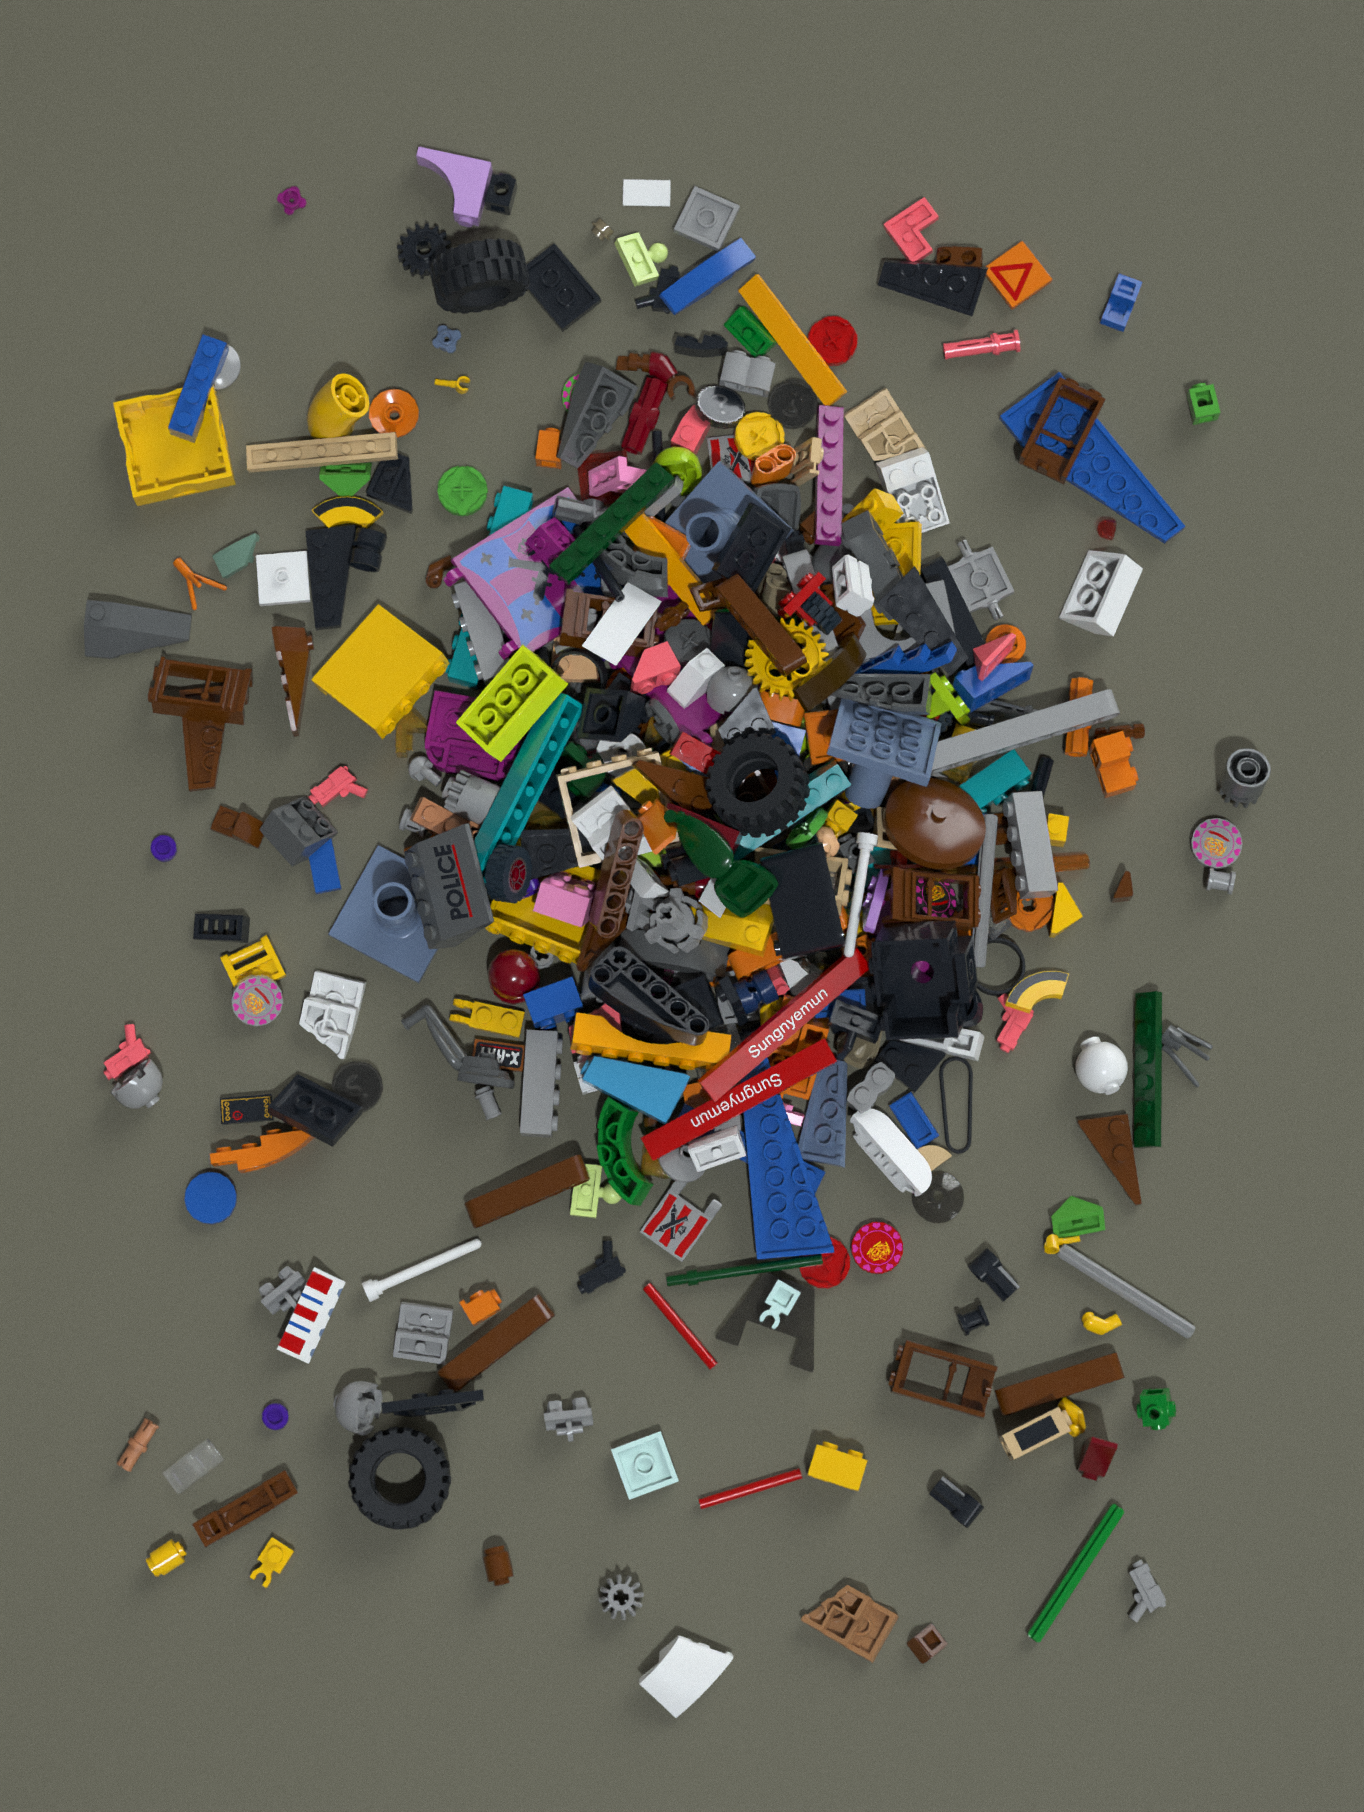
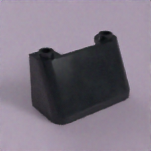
M822 842L760 858V864L758 865L771 872L778 881L776 890L769 898L777 932V940L773 941L776 956L781 955L782 961L843 948L845 940Z

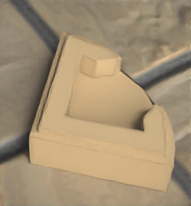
M928 1145L917 1149L929 1164L931 1172L952 1157L947 1150L939 1146Z

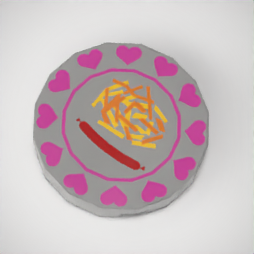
M1213 818L1207 819L1198 825L1192 834L1190 845L1198 863L1206 868L1211 867L1214 870L1226 868L1236 861L1241 854L1243 843L1241 834L1234 824L1225 819Z
M247 976L240 980L233 989L231 998L232 1009L238 1019L247 1025H267L275 1020L282 1010V991L276 981L268 976Z

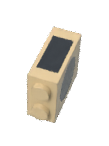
M1057 1407L998 1437L1009 1460L1012 1461L1070 1432L1069 1426L1072 1425V1422L1066 1410L1061 1411Z

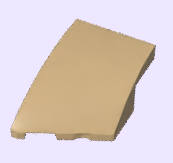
M883 388L844 414V418L873 461L892 458L921 447L926 449L903 412L898 408L887 388Z

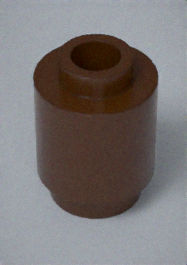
M504 1545L483 1550L485 1557L482 1558L488 1583L494 1582V1586L510 1583L509 1578L513 1577L514 1574L509 1553L505 1551Z

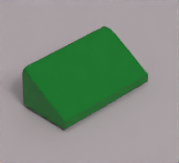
M746 306L739 307L724 324L726 329L754 358L764 356L777 344L763 323Z

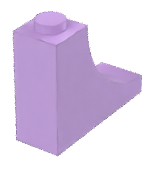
M418 147L416 155L418 165L427 167L439 174L452 190L454 195V220L464 227L479 226L493 172L492 163Z

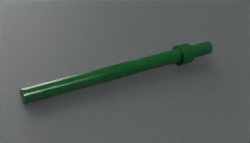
M822 1254L699 1272L695 1269L688 1270L685 1274L666 1276L668 1287L683 1284L694 1286L704 1281L822 1265L823 1259Z

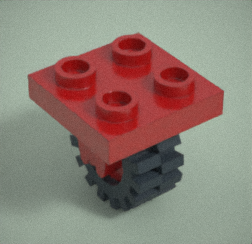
M820 572L806 574L796 584L799 589L795 593L791 591L778 603L781 608L777 613L784 619L790 617L795 612L810 627L814 625L826 635L842 621V618L831 606L833 603L818 588L826 580Z

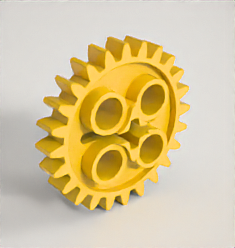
M781 618L780 625L796 643L804 646L802 651L807 659V663L801 667L805 668L807 673L802 675L793 671L790 673L791 681L787 680V676H772L769 671L777 668L753 640L748 641L747 646L750 649L745 651V656L749 659L745 660L744 665L752 667L748 670L747 676H755L752 682L753 685L762 684L760 692L768 689L770 690L769 698L778 693L779 701L783 699L784 695H788L789 700L792 701L794 697L792 690L806 676L813 675L826 663L824 660L828 659L829 653L822 652L826 647V643H818L821 635L812 636L813 627L805 630L803 629V621L799 626H795L793 618L789 625L785 624L784 619Z

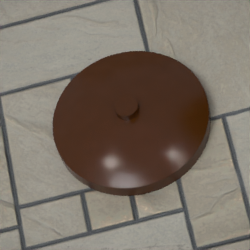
M930 778L927 787L910 781L901 784L890 795L883 812L884 829L893 846L914 863L932 869H953L968 863L978 853L986 834L984 816L974 799L958 786L940 779Z

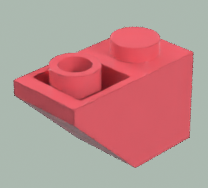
M668 641L643 651L632 678L630 692L636 695L639 693L646 694L660 685L672 684L679 675L681 665Z

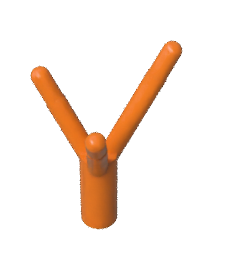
M177 558L173 562L176 569L186 579L193 610L197 609L193 584L200 588L202 586L200 582H203L221 590H227V586L193 573L181 558Z

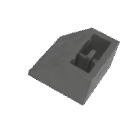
M306 796L272 810L259 829L292 867L308 860L309 856L338 834L337 830Z

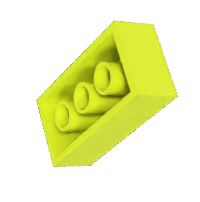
M522 645L456 723L487 753L502 762L565 689L568 683L538 655Z

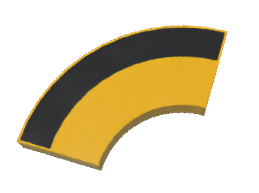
M356 497L333 498L312 509V513L327 528L349 523L368 529L383 515V511L376 505Z
M1044 971L1024 978L1013 988L1005 1006L1030 1014L1033 1006L1041 1000L1048 998L1061 999L1069 973Z

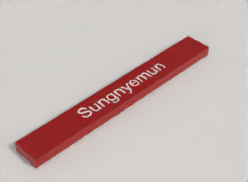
M855 947L852 957L843 955L697 1080L712 1101H717L869 970V963L859 949Z
M824 1038L728 1090L717 1101L710 1100L641 1137V1140L652 1161H656L838 1061Z

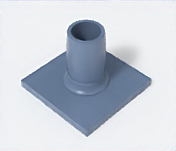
M718 461L665 522V524L686 535L691 548L684 561L704 584L724 578L713 571L712 567L749 502L756 504L791 528L722 461ZM791 528L789 534L787 535L786 539H787L788 536L794 531L792 528Z
M841 698L827 755L853 763L848 777L851 786L845 789V795L848 800L862 808L873 809L879 807L888 791L893 776L927 787L942 723L922 716L903 715Z
M378 845L328 935L418 984L438 949H429L424 938V929L421 917L417 911L418 905L415 893L411 887V878L408 867L405 864V859Z

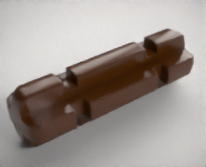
M1142 723L1133 724L1132 727L1130 725L1111 726L1108 729L1102 727L1095 729L1094 736L1097 739L1123 731L1125 738L1134 737V739H1139L1145 736V728Z

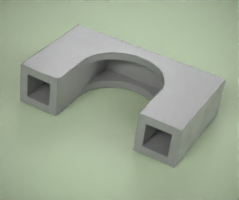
M944 580L927 583L926 586L955 633ZM872 607L860 615L866 623V627L859 640L867 653L863 663L896 646H900L904 653L920 646L912 637L902 641H893L882 636L876 629Z

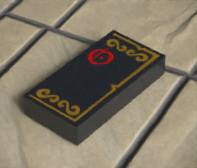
M272 1094L220 1098L221 1124L231 1125L274 1121V1116L268 1114V1106L273 1101Z

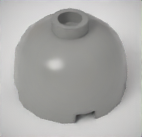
M727 666L720 669L708 683V704L712 709L721 714H724L725 711L733 712L752 688L756 686L758 688V684H752L754 676H747L748 670L738 666Z
M151 1059L148 1062L145 1060L124 1076L123 1085L117 1082L110 1092L125 1107L139 1109L146 1105L147 1108H150L160 1099L158 1093L163 1085L162 1074Z
M366 1381L352 1382L336 1395L333 1403L338 1422L346 1430L359 1435H367L373 1430L375 1426L370 1424L374 1416L377 1419L379 1418L382 1408V1391L376 1389L378 1387L377 1384Z

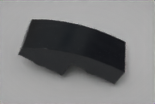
M704 334L702 343H699L696 338L691 336H684V338L677 336L674 344V353L691 357H717L726 355V352H728V342L716 334L711 336Z

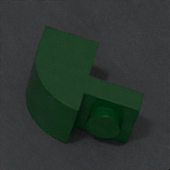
M570 742L561 753V756L572 766H576V770L587 768L586 763L601 760V763H604L598 752L590 759L587 757L588 753L579 744L575 745L573 742ZM605 772L571 780L568 782L567 788L584 804L603 783Z

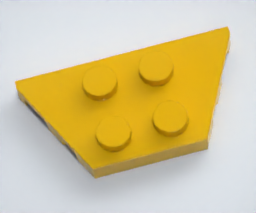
M672 748L659 754L662 766L688 772L685 764L669 754ZM635 768L611 779L614 785L621 788L642 805L648 800L651 802L656 798L660 800L657 788Z

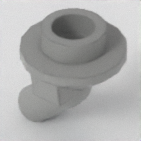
M425 756L415 757L410 762L408 772L412 779L421 781L426 778L436 787L442 781V778L431 770L433 764Z

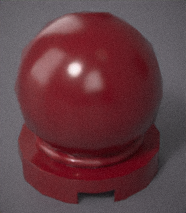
M517 949L505 950L496 955L491 961L487 972L488 982L495 997L503 1003L511 1005L524 1003L523 994L539 989L541 982L539 969L533 957L525 951Z

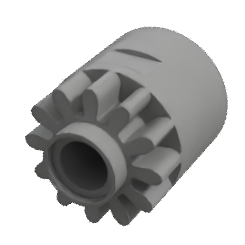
M460 770L456 778L452 776L449 778L443 790L442 798L446 799L444 808L463 819L471 820L482 826L501 787Z

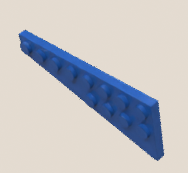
M765 1058L743 1077L741 1083L769 1069L771 1066L768 1058ZM779 1093L744 1112L757 1260L834 1253V1247Z

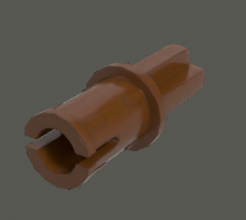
M680 601L673 607H667L663 614L657 617V621L654 622L655 628L658 627L660 631H666L670 627L677 626L681 619L689 615L690 609L684 611L689 605L684 601Z

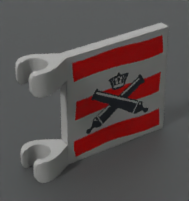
M734 435L707 438L710 469L718 461H722L744 483L751 482L750 477L755 461L744 457L738 451L734 442Z
M675 1181L640 1230V1233L683 1262L721 1209L722 1204L714 1199L703 1213L679 1196L687 1183Z

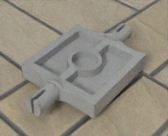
M967 540L959 542L957 546L963 558L959 562L948 566L970 613L979 609L989 608L994 621L998 620V618L1001 619L1004 615L997 603L1001 599L1014 594V589L994 548L990 547L982 552L972 553Z

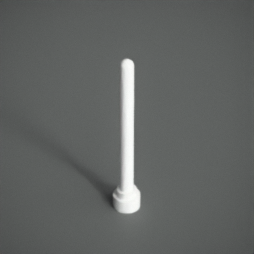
M857 833L856 843L858 844V849H860L844 946V955L846 957L854 955L870 851H873L874 846H877L878 835Z
M473 1239L380 1281L369 1279L363 1282L362 1285L369 1302L378 1299L379 1295L383 1294L382 1291L479 1249L482 1245L481 1241Z

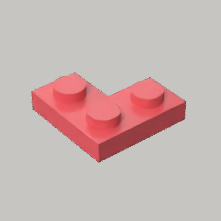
M923 197L884 223L883 228L908 262H919L933 252V249L920 232L936 222L939 216L926 198Z

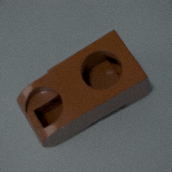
M939 247L937 248L935 263L982 267L983 251L982 248Z

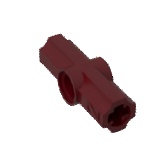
M647 377L638 402H635L631 411L630 424L622 442L621 448L628 453L642 455L650 432L654 430L660 414L659 408L667 391L666 383L656 378Z

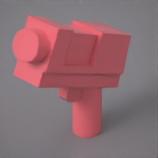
M340 766L318 787L315 786L311 789V795L308 798L314 805L319 802L324 807L339 794L344 798L349 793H352L364 799L368 789L354 783L357 780L349 773L347 766Z
M779 965L766 970L779 996L790 990L783 978L784 975Z
M1004 993L997 999L1006 1011L1002 1016V1020L1007 1023L996 1042L1001 1044L1000 1049L1009 1053L1017 1045V1040L1031 1021L1034 1011L1031 1009L1029 1014L1005 1006L1008 995Z
M134 1024L124 1025L126 1041L119 1045L121 1051L104 1062L107 1069L103 1072L108 1080L112 1078L117 1080L122 1076L121 1074L133 1066L136 1067L148 1059V1055L151 1054V1051L145 1048L141 1038L136 1040Z

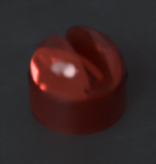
M1105 519L1099 522L1097 526L1099 536L1107 540H1113L1117 521Z

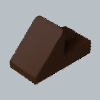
M220 805L210 828L211 831L257 849L260 848L264 838L263 833L259 830L264 822L243 811L239 813Z

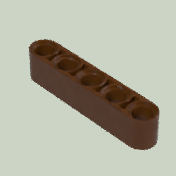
M738 574L733 575L715 587V592L723 605L784 677L807 663V659L800 647Z
M630 810L619 811L613 819L590 912L589 921L591 925L604 938L614 936L619 930L644 831L643 823ZM632 822V825L625 829L626 824ZM626 846L623 852L618 853L622 847ZM620 871L616 877H613L615 872ZM614 895L612 900L607 901L609 896ZM608 919L606 924L601 925L604 920Z
M576 1155L464 1203L473 1228H478L589 1181L590 1177L581 1155Z
M540 1294L536 1295L446 1364L437 1374L446 1386L456 1393L550 1321L555 1314Z
M1116 1352L1010 1385L994 1392L1001 1414L1006 1416L1123 1379L1125 1376Z

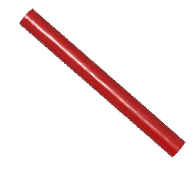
M651 1283L644 1287L643 1291L709 1370L718 1364L717 1361Z
M800 1469L792 1470L698 1499L701 1509H705L802 1479Z

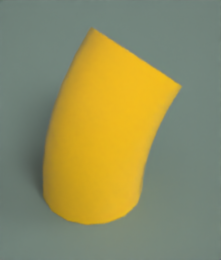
M338 374L329 380L314 396L307 413L308 431L313 439L346 437L352 434L355 422L367 413L370 404L368 394L358 379L349 374Z

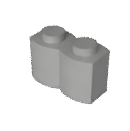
M734 350L732 353L726 352L719 386L756 396L768 397L776 363L771 362V359L765 356L750 358L745 352Z
M882 1062L875 1064L866 1074L865 1080L851 1090L847 1098V1106L855 1113L857 1111L864 1113L870 1108L872 1109L877 1097L885 1094L892 1086L895 1073Z

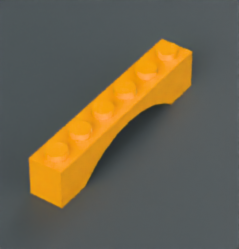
M576 1012L570 1050H576V1053L580 1055L597 1053L602 1054V1057L607 1059H616L618 1056L628 1058V1061L641 1063L645 1060L652 1061L657 1066L673 1064L679 1065L684 1070L701 1068L708 1072L729 1054L731 1035L708 1032L705 1041L697 1046L681 1042L651 1044L623 1034L614 1028L603 1016Z

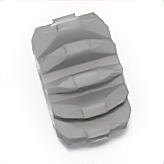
M618 1574L616 1575L617 1585H614L613 1581L608 1578L606 1581L612 1588L610 1590L605 1587L600 1588V1591L607 1593L608 1597H600L599 1602H609L602 1609L603 1612L614 1608L611 1618L615 1619L618 1611H621V1619L626 1620L625 1610L628 1609L630 1614L635 1616L636 1612L631 1606L635 1605L642 1608L643 1604L635 1601V1597L641 1598L644 1596V1593L638 1592L634 1594L633 1590L637 1589L640 1583L637 1582L632 1587L628 1586L632 1577L627 1576L625 1584H622V1577ZM623 1589L624 1594L629 1595V1600H625L626 1604L620 1605L619 1601H614V1594L618 1595L616 1591Z

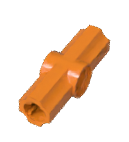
M1082 677L1071 678L1069 701L1091 695L1093 680ZM1091 726L1066 733L1064 755L1070 757L1087 756L1088 736Z

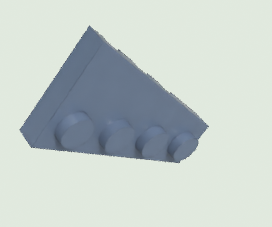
M837 1060L838 1062L821 1070L816 1075L798 1146L803 1160L845 1168L847 1063Z

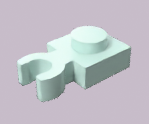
M777 1280L765 1301L771 1308L761 1314L760 1322H763L765 1317L772 1316L775 1322L771 1328L776 1329L780 1322V1313L788 1316L801 1292Z

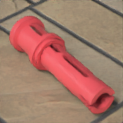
M1013 330V333L1000 335L992 333L990 337L943 343L945 360L991 352L996 356L1000 352L1021 351L1018 330Z

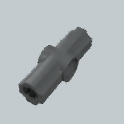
M557 496L552 515L553 518L556 517L558 520L579 524L585 531L592 524V518L600 517L609 507H604V503L597 499L579 501Z

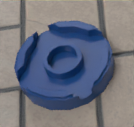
M207 1172L198 1175L189 1183L184 1200L188 1212L194 1219L213 1225L225 1221L232 1215L237 1203V1193L235 1186L227 1177L220 1173Z

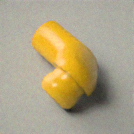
M1086 1312L1082 1316L1084 1328L1098 1335H1103L1122 1325L1117 1314L1106 1319L1096 1317L1092 1312Z

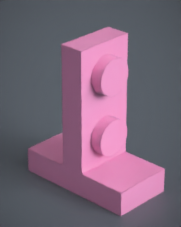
M617 456L588 471L589 493L591 496L596 497L609 491L624 493L647 470L627 466L626 457Z

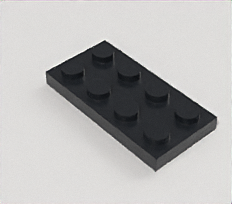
M706 975L673 987L677 993L708 1019L710 1024L709 1030L724 1024ZM660 994L653 996L656 999L663 998ZM677 1010L671 1011L674 1015H682V1013ZM621 1015L622 1032L631 1038L651 1044L678 1043V1041L643 1028ZM691 1027V1030L694 1032H702L697 1027Z

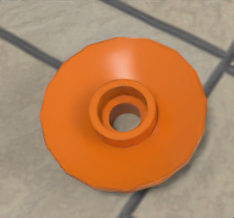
M389 389L381 392L373 399L369 407V419L372 427L378 433L395 432L397 438L407 435L415 428L419 419V408L415 399L409 393L400 389ZM392 413H398L399 418L393 420L390 418V415Z

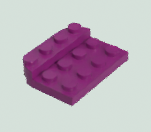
M435 691L425 738V750L429 761L436 769L444 773L457 775L460 773V770H463L484 780L504 782L530 729L500 762L487 753L456 723L475 701L476 697Z

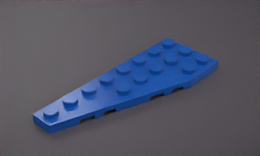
M1060 372L1003 413L999 418L1023 449L1059 378L1065 379ZM1058 397L1043 429L1067 441L1071 440L1077 445L1093 412ZM1097 418L1066 481L1165 544L1181 532L1185 525ZM1040 433L1035 443L1068 460L1074 451V448L1068 449L1065 444Z

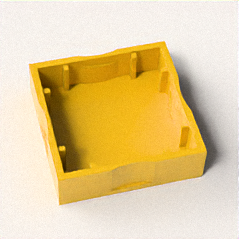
M214 384L208 396L203 422L195 443L171 435L168 429L183 387L166 394L146 395L113 403L120 437L126 451V467L132 496L137 506L236 485Z

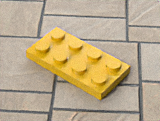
M920 522L894 523L882 535L888 548H892L900 564L898 568L903 577L914 566L919 574L921 571L922 524ZM873 603L872 611L875 626L898 624L895 619L889 621L883 613L879 614Z

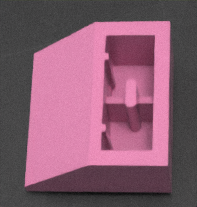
M564 871L549 875L540 884L533 911L578 927H583L590 917L597 888L595 886L596 883L588 879H581L580 881L571 878L572 875Z

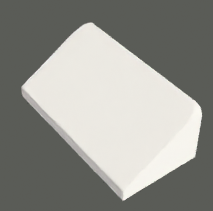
M637 858L630 883L642 898L667 897L669 890L645 861Z
M737 1126L688 1143V1151L697 1172L746 1156Z

